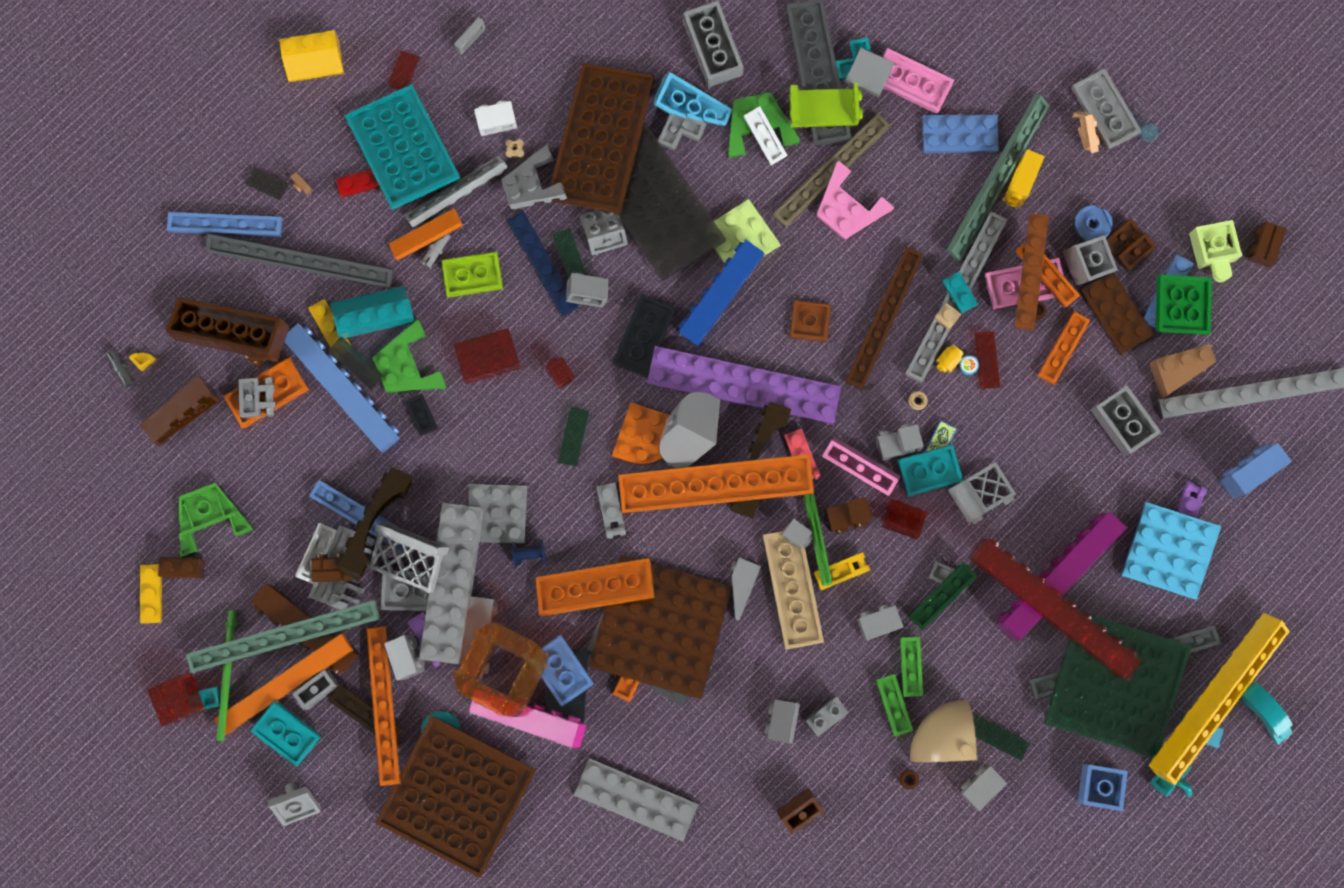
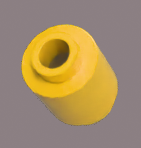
M955 345L947 347L936 360L937 369L942 373H951L962 360L963 352Z

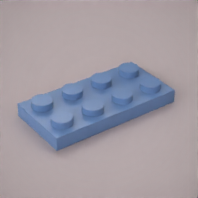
M923 115L922 117L923 153H998L997 115Z

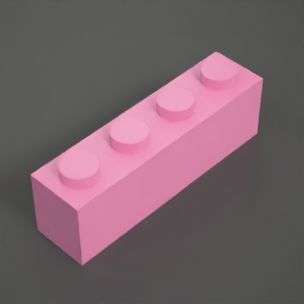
M836 437L831 440L822 456L888 496L901 477Z

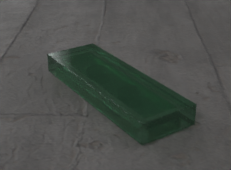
M571 229L552 234L568 279L571 273L587 275Z
M570 407L558 459L559 464L577 467L589 411Z
M975 716L973 720L975 738L1020 761L1022 760L1030 744L1029 742Z

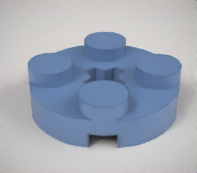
M1095 205L1086 206L1081 209L1073 220L1074 231L1082 242L1103 235L1107 238L1113 225L1109 212ZM1090 220L1097 222L1095 229L1089 227Z

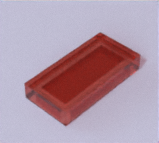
M401 51L388 86L398 90L409 86L419 62V57Z

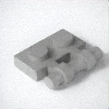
M270 377L265 378V385H260L258 378L238 379L240 417H261V409H266V416H274L276 405L273 402V392H275L273 379ZM260 392H265L266 402H260Z

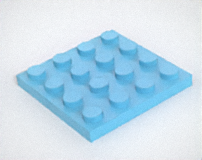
M1145 502L1121 575L1197 600L1221 526Z

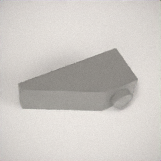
M741 558L737 562L733 561L730 572L733 573L731 581L734 616L738 622L761 567Z

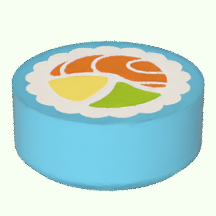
M971 355L963 357L959 362V369L965 375H972L979 368L978 360Z

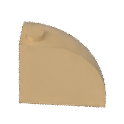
M967 699L951 701L936 708L920 723L913 737L910 762L977 760L975 728L972 711Z

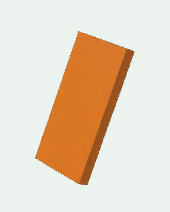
M290 357L254 377L260 380V385H265V378L270 377L273 379V385H275L273 402L276 405L274 411L309 391ZM239 387L223 396L242 429L266 416V409H261V417H240ZM260 392V402H266L265 392Z

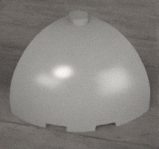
M693 392L685 396L675 407L666 421L659 447L663 459L669 465L676 469L687 468L716 445L720 399L707 393Z

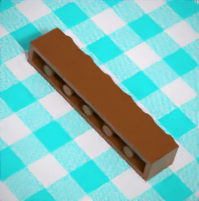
M1030 213L1028 217L1014 330L1033 332L1035 328L1049 215Z

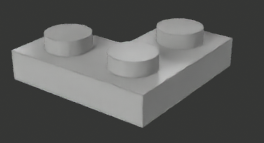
M670 114L657 144L675 151L682 135L699 142L707 123Z

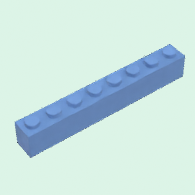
M299 323L288 331L284 342L373 444L384 453L400 439L397 435L399 433L398 429L392 423L388 425L385 422L387 417L380 409L376 411L372 407L375 403L368 395L364 397L360 393L362 388L355 381L353 383L349 381L348 377L350 375L343 367L339 369L335 365L338 361L331 353L327 355L323 351L325 346L318 339L316 341L313 340L311 330L306 325L304 327Z

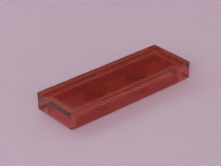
M994 331L974 333L976 356L979 362L980 390L1000 388Z

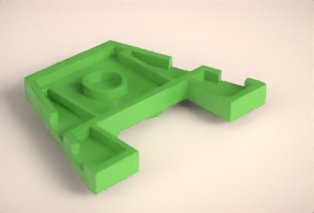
M770 92L734 100L728 152L729 158L745 155L742 136L753 133L743 116L759 106L772 129H779L783 147L800 142L799 137L794 129L791 128V124Z
M419 320L415 321L372 357L387 393L447 388L440 371L424 378L420 376L408 346L409 343L426 337Z
M217 483L179 497L181 558L199 552L193 532L221 521L230 519L235 536L237 537L254 530Z

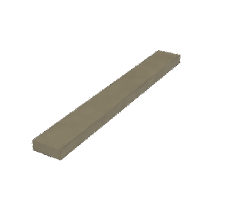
M877 113L787 199L772 216L784 228H787L827 189L835 164L838 161L849 168L891 125Z

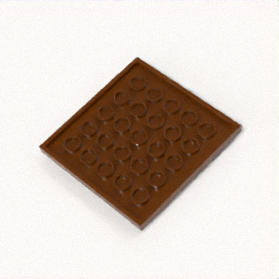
M621 555L618 563L635 561L637 559ZM651 564L655 598L605 606L588 668L701 700L732 586Z
M431 715L400 774V784L394 785L375 823L481 878L537 769Z

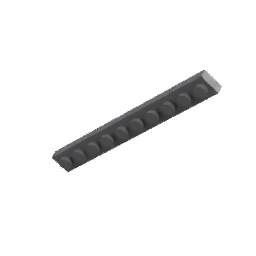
M215 233L207 234V253L387 288L392 287L394 268Z
M1215 625L1030 679L1028 682L1033 698L1038 699L1221 644Z

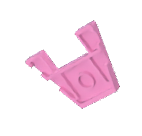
M838 161L835 164L816 217L845 240L889 213L895 207L881 197L870 211L864 208L840 187L851 171Z

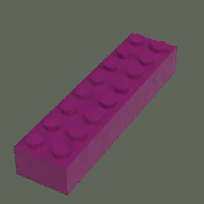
M1110 511L1095 515L1089 522L1091 525L1086 529L1083 528L1076 535L1078 539L1065 546L1063 549L1065 553L1056 556L1050 562L1052 566L1047 570L1044 569L1037 576L1039 580L1029 584L1024 589V596L1017 597L1010 604L1012 608L1000 614L997 618L999 622L996 626L1011 641L1021 640L1126 530L1127 527Z

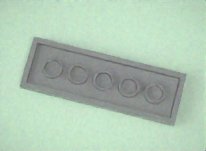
M590 758L574 793L576 797L680 841H684L698 806L693 801Z

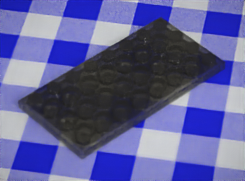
M644 122L621 214L617 213V215L656 273L664 281L726 242V238Z

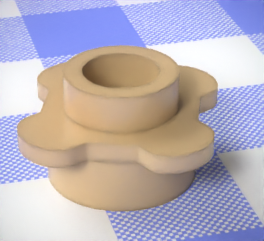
M523 140L506 141V156L508 158L524 156L522 149L524 145Z

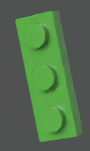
M920 637L900 638L903 697L923 696Z
M895 674L877 679L876 683L893 736L896 737L912 732L913 728Z

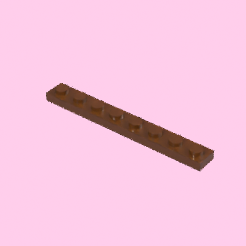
M909 247L905 248L845 383L863 390L924 254Z

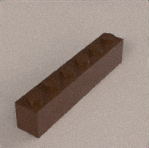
M268 583L264 584L251 601L255 605L253 608L262 615L266 613L270 616L268 620L277 627L279 624L286 626L312 618ZM330 633L299 642V645L306 650L311 649L315 652L337 636ZM353 650L329 668L336 674L340 672L346 674L360 655Z

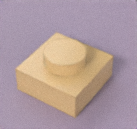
M946 303L934 320L950 330L961 316V313Z

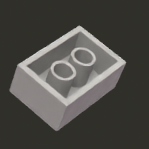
M1125 386L1090 410L1124 457L1162 433L1128 386Z

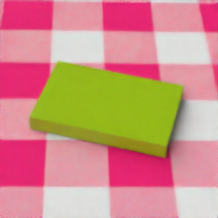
M498 252L441 260L447 298L503 289Z

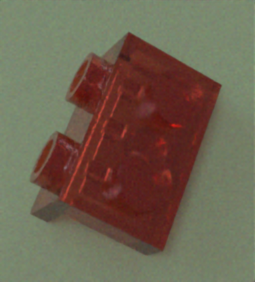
M891 499L881 527L918 540L928 512L919 507L905 504L902 501Z

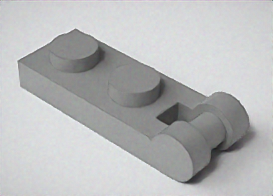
M611 483L597 486L607 539H611L616 535L625 536L626 531L616 484ZM618 522L619 527L611 529L610 524Z

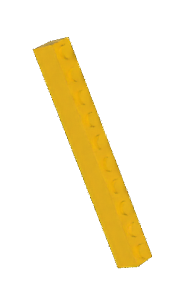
M1263 613L1255 622V625L1245 635L1243 641L1233 651L1230 658L1221 667V670L1210 682L1203 694L1199 696L1191 710L1187 712L1182 722L1175 728V731L1164 743L1157 755L1153 757L1148 766L1157 776L1173 785L1177 783L1290 632L1282 620Z

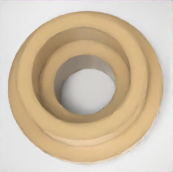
M915 391L909 396L908 403L912 409L922 410L926 407L928 399L923 392ZM915 398H919L921 400V404H916L914 401Z

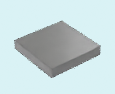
M861 48L845 83L854 86V83H858L859 89L879 97L895 63Z

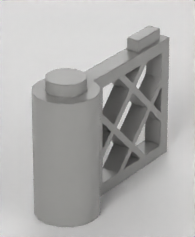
M996 462L948 490L966 521L973 524L984 519L982 517L983 514L1001 503L1005 506L1014 501L1013 496L1016 495ZM992 468L997 474L996 481L987 479L988 471ZM974 479L981 480V490L974 489L970 481ZM986 482L995 484L994 494L984 491ZM998 487H1005L1009 495L1005 497L997 495ZM983 495L993 497L992 504L987 508L982 502Z

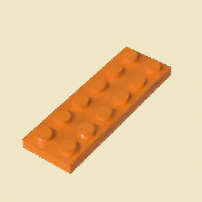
M649 558L536 577L538 609L541 617L655 598Z

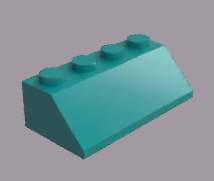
M405 286L330 303L339 340L414 322Z

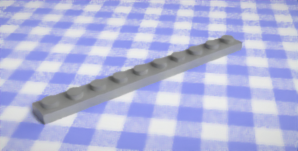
M992 211L989 213L959 270L970 290L1008 220ZM948 293L937 314L946 303L958 311ZM933 320L905 373L906 376L919 383L923 382L950 330L946 329L936 320Z
M1344 368L1159 399L1157 403L1161 419L1341 389L1344 388Z

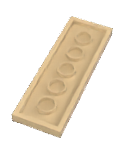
M784 531L763 535L785 650L824 643L805 547L802 546L799 550L781 537Z

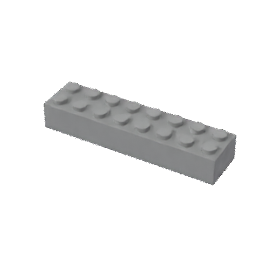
M442 503L437 543L449 547L447 555H443L434 593H429L419 657L421 660L461 665L484 510L480 507Z

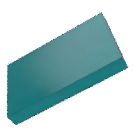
M953 444L897 460L907 497L963 481Z
M276 699L250 730V732L296 767L322 737L320 733Z

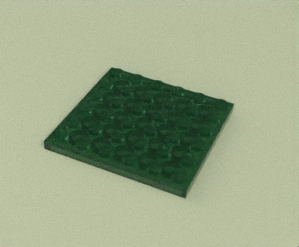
M1078 611L1044 724L1151 758L1155 757L1161 749L1192 646Z

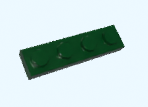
M963 561L908 617L923 630L978 575Z

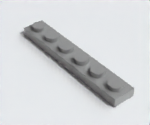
M498 155L404 216L412 228L419 226L429 217L437 215L446 206L453 205L457 199L470 194L476 187L482 186L492 177L500 175L508 167Z

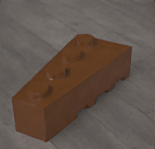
M197 376L156 412L147 416L140 426L150 440L159 446L219 403L221 399L207 381Z

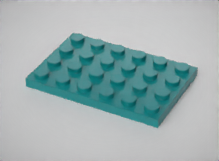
M412 84L344 115L391 210L460 179Z

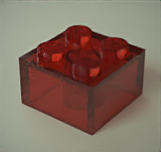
M192 673L178 675L147 690L161 727L175 724L205 710Z

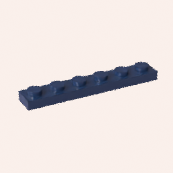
M524 211L509 218L507 221L561 316L564 317L578 309L577 303L566 302L567 286Z

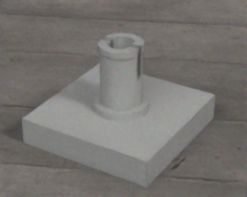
M289 783L285 786L286 794L268 800L269 808L283 826L321 812L320 805L308 788L305 786L298 789L296 783Z

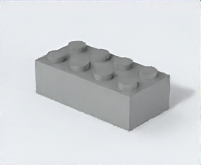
M719 1L683 12V23L707 86L711 87L743 76L744 67Z

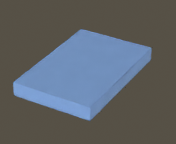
M559 635L528 657L561 707L594 685V682L562 635Z

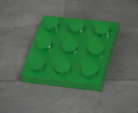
M1157 275L1155 332L1211 335L1212 278Z

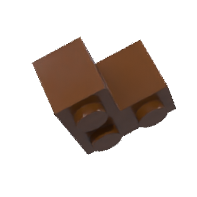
M866 497L847 501L845 504L826 508L825 510L830 532H836V535L846 533L847 529L852 527L855 530L865 528L872 520Z

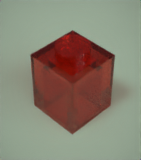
M556 357L548 362L546 369L559 389L575 380L572 371L563 357L559 359Z

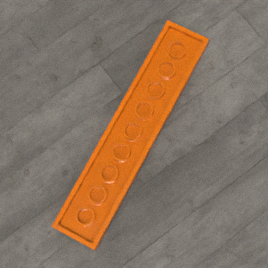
M810 454L619 475L622 513L814 494Z

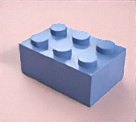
M1268 443L1256 449L1251 456L1242 459L1234 468L1224 472V477L1219 481L1232 499L1246 495L1292 461L1278 443L1273 445Z

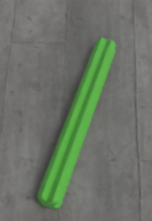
M814 494L804 495L810 530L813 532L811 535L822 586H828L832 584V578Z

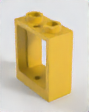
M1028 149L1026 150L1017 165L1003 199L1009 206L1021 207L1025 202L1045 156Z

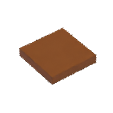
M794 300L789 338L827 343L831 304Z

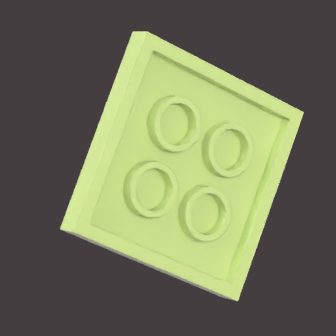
M749 199L702 229L703 234L724 263L729 257L733 258L736 253L734 251L736 246L745 240H748L762 250L765 255L780 246V243Z

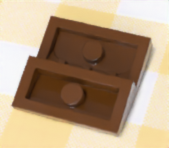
M1128 218L1106 238L1112 256L1127 271H1130L1156 248V245L1147 233H1142L1132 218Z

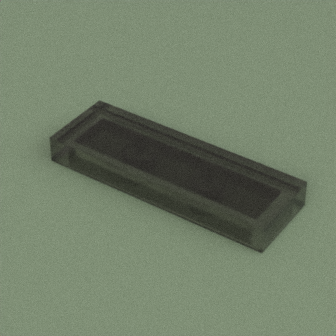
M342 337L338 338L329 349V352L370 390L383 377L371 363Z

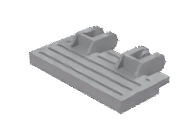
M339 525L328 549V558H336V554H344L346 542L349 537L354 536L355 531ZM367 537L366 545L373 547L375 539ZM365 548V553L370 554V556H372L373 551L368 548ZM348 581L314 582L308 597L341 610L347 608L348 605L340 601L341 598L357 605L360 603L357 598L344 595L346 587L353 589L357 593H364L365 590L348 583Z

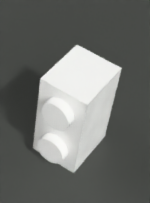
M503 100L495 105H481L478 109H474L481 136L517 128L511 101Z

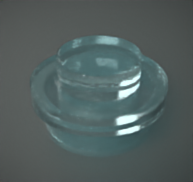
M1147 123L1141 130L1142 140L1144 142L1154 141L1158 135V128L1152 123Z

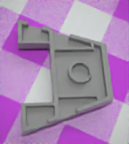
M548 145L541 148L501 179L511 209L533 206L535 202L540 201L549 203L552 202V199L556 198L560 200L567 199L561 182L543 190L537 168L554 161Z

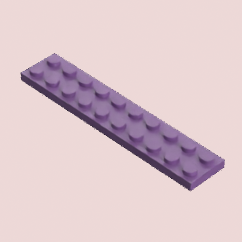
M657 346L654 348L647 381L648 385L685 393L703 392L722 401L763 409L764 404L768 405L769 402H773L790 408L791 416L828 424H834L841 386Z

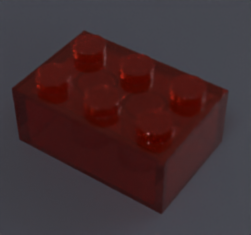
M509 328L454 344L466 384L521 369Z

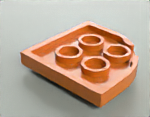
M630 402L612 457L637 465L653 464L663 459L659 449L660 440L670 415Z

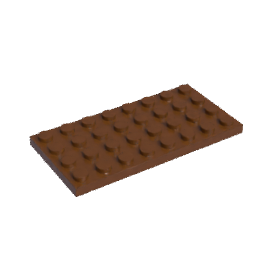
M582 63L550 183L551 187L561 182L567 199L560 200L556 198L552 199L553 202L621 214L655 81L654 75Z

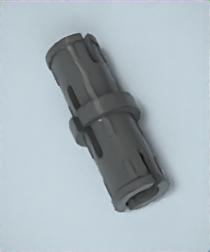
M117 350L110 351L111 355L107 353L106 358L113 367L114 375H117L121 381L123 388L131 387L130 384L133 386L135 381L129 374L128 366L123 363Z

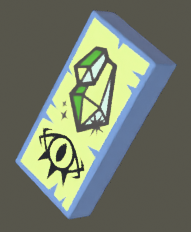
M940 420L924 452L950 445L957 428Z

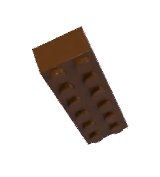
M178 297L165 332L176 341L278 362L289 326L281 318Z

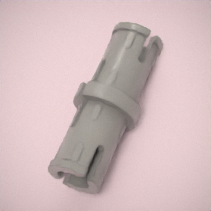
M446 234L435 240L433 244H430L429 250L423 260H421V263L431 269L438 255L443 253L442 249L451 237Z

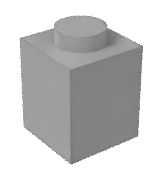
M793 519L781 537L800 550L802 546L806 548L813 538L810 535L813 532Z

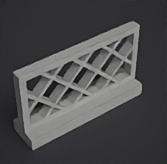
M389 523L376 524L375 532H378L369 568L426 592L434 593L443 555L448 554L449 547ZM384 537L388 539L390 544L386 549H384L382 544ZM399 544H402L405 550L401 555H399L396 548ZM392 549L395 559L389 561L386 553ZM414 550H417L420 555V559L414 561L411 553ZM380 556L383 557L385 565L382 567L377 566ZM405 556L408 557L410 565L404 567L401 560ZM430 556L435 557L434 566L431 568L427 561V558ZM395 562L398 563L400 571L394 573L391 566ZM420 562L423 563L426 570L421 574L417 568V564ZM411 568L416 576L413 579H409L406 572ZM428 574L430 579L428 586L422 580V577Z

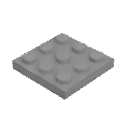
M469 484L468 506L480 507L484 510L479 543L525 544L527 486Z

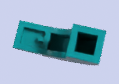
M1253 680L1239 700L1261 719L1272 741L1279 745L1293 733L1290 728L1293 724L1277 701Z

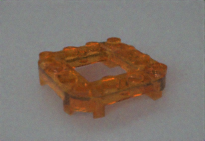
M492 622L481 628L478 627L474 632L476 636L459 670L455 669L453 674L457 692L498 715L517 717L526 708L546 668L548 654L538 643L498 623ZM495 645L525 660L508 696L477 680Z

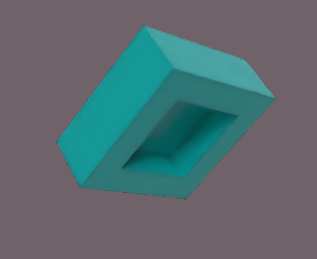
M219 686L198 691L202 710L220 706L221 692Z

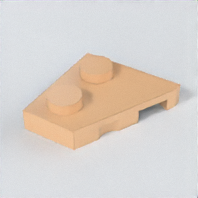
M1083 111L1073 112L1074 118L1080 119L1081 127L1078 128L1084 150L1090 153L1097 152L1100 142L1095 132L1097 125L1093 114Z

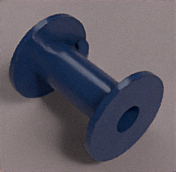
M541 539V546L515 549V544L512 543L515 568L522 563V560L543 558V563L546 564L543 539Z

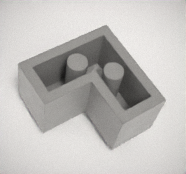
M912 423L901 425L897 432L891 433L889 430L879 433L880 436L875 440L881 461L918 453L924 447L918 424L912 426Z

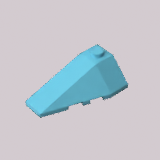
M671 72L661 80L654 98V105L669 114L726 126L733 109Z

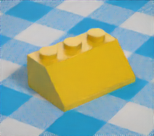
M335 30L279 39L281 56L289 82L344 74L339 38Z

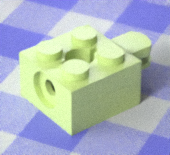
M1233 220L1194 228L1189 235L1198 269L1210 267L1213 279L1216 282H1225L1232 276L1230 263L1242 257Z

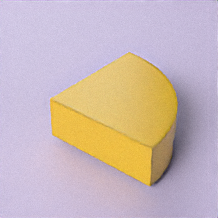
M134 353L129 356L130 360L142 372L157 360L149 353Z

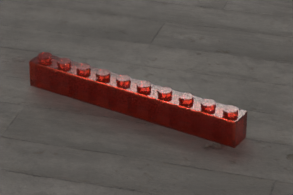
M991 538L989 540L981 539L968 557L971 561L1119 678L1129 680L1142 662L1137 658L1138 654L1130 648H1124L1121 645L1123 642L1115 636H1109L1106 633V628L1098 623L1095 625L1091 621V616L1083 611L1080 613L1075 609L1077 606L1068 599L1065 601L1061 598V593L1055 588L1047 587L1045 585L1046 581L1038 575H1032L1029 572L1031 569L1025 564H1018L1014 560V555L1006 550L1003 552L999 549L1000 545Z

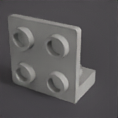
M596 210L580 215L592 256L628 245L625 230L618 213Z

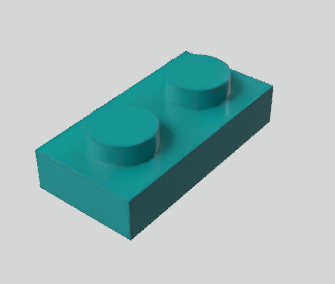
M960 271L942 281L961 314L978 305Z

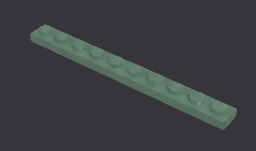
M1034 95L946 249L956 261H962L1050 105L1042 95Z
M373 600L188 653L186 657L190 672L194 673L379 620L380 617L376 602Z

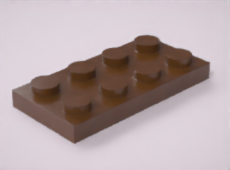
M1114 272L1080 290V293L1119 355L1153 336L1150 328Z

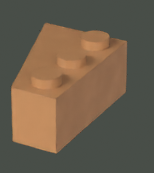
M1208 344L1161 357L1149 363L1160 398L1163 399L1213 365L1216 359L1211 345Z

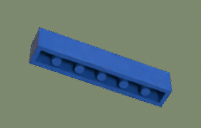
M745 240L743 243L740 242L734 250L736 253L733 258L729 257L723 265L725 269L721 274L718 272L712 280L714 284L710 289L706 288L701 295V298H703L701 302L694 304L690 310L691 315L688 320L684 319L678 327L680 329L679 334L697 347L702 343L765 256L762 250L748 240Z

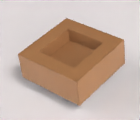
M296 172L290 176L294 182L292 186L299 193L303 191L308 195L312 191L310 186Z

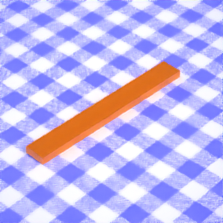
M387 627L367 628L379 785L400 784L390 660L384 643L388 642Z
M344 633L228 709L225 735L268 708L275 699L277 701L352 652L353 648ZM216 717V718L213 719V720L215 721L216 725L218 726V717Z

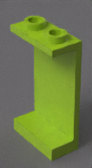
M854 83L853 89L798 90V85H790L791 128L858 125L859 120L863 118L862 107L859 108V101L862 100V91L858 90V83Z

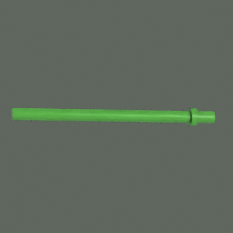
M237 611L228 612V622L225 623L227 627L226 642L234 640L235 627H237ZM232 662L223 664L216 741L225 740Z

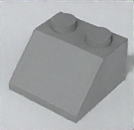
M1105 235L1062 251L1075 286L1118 270Z
M774 699L773 703H769L768 714L771 715L770 723L766 722L764 729L767 739L793 744L800 704Z

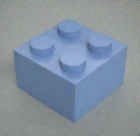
M1082 764L1077 803L1123 811L1128 771Z

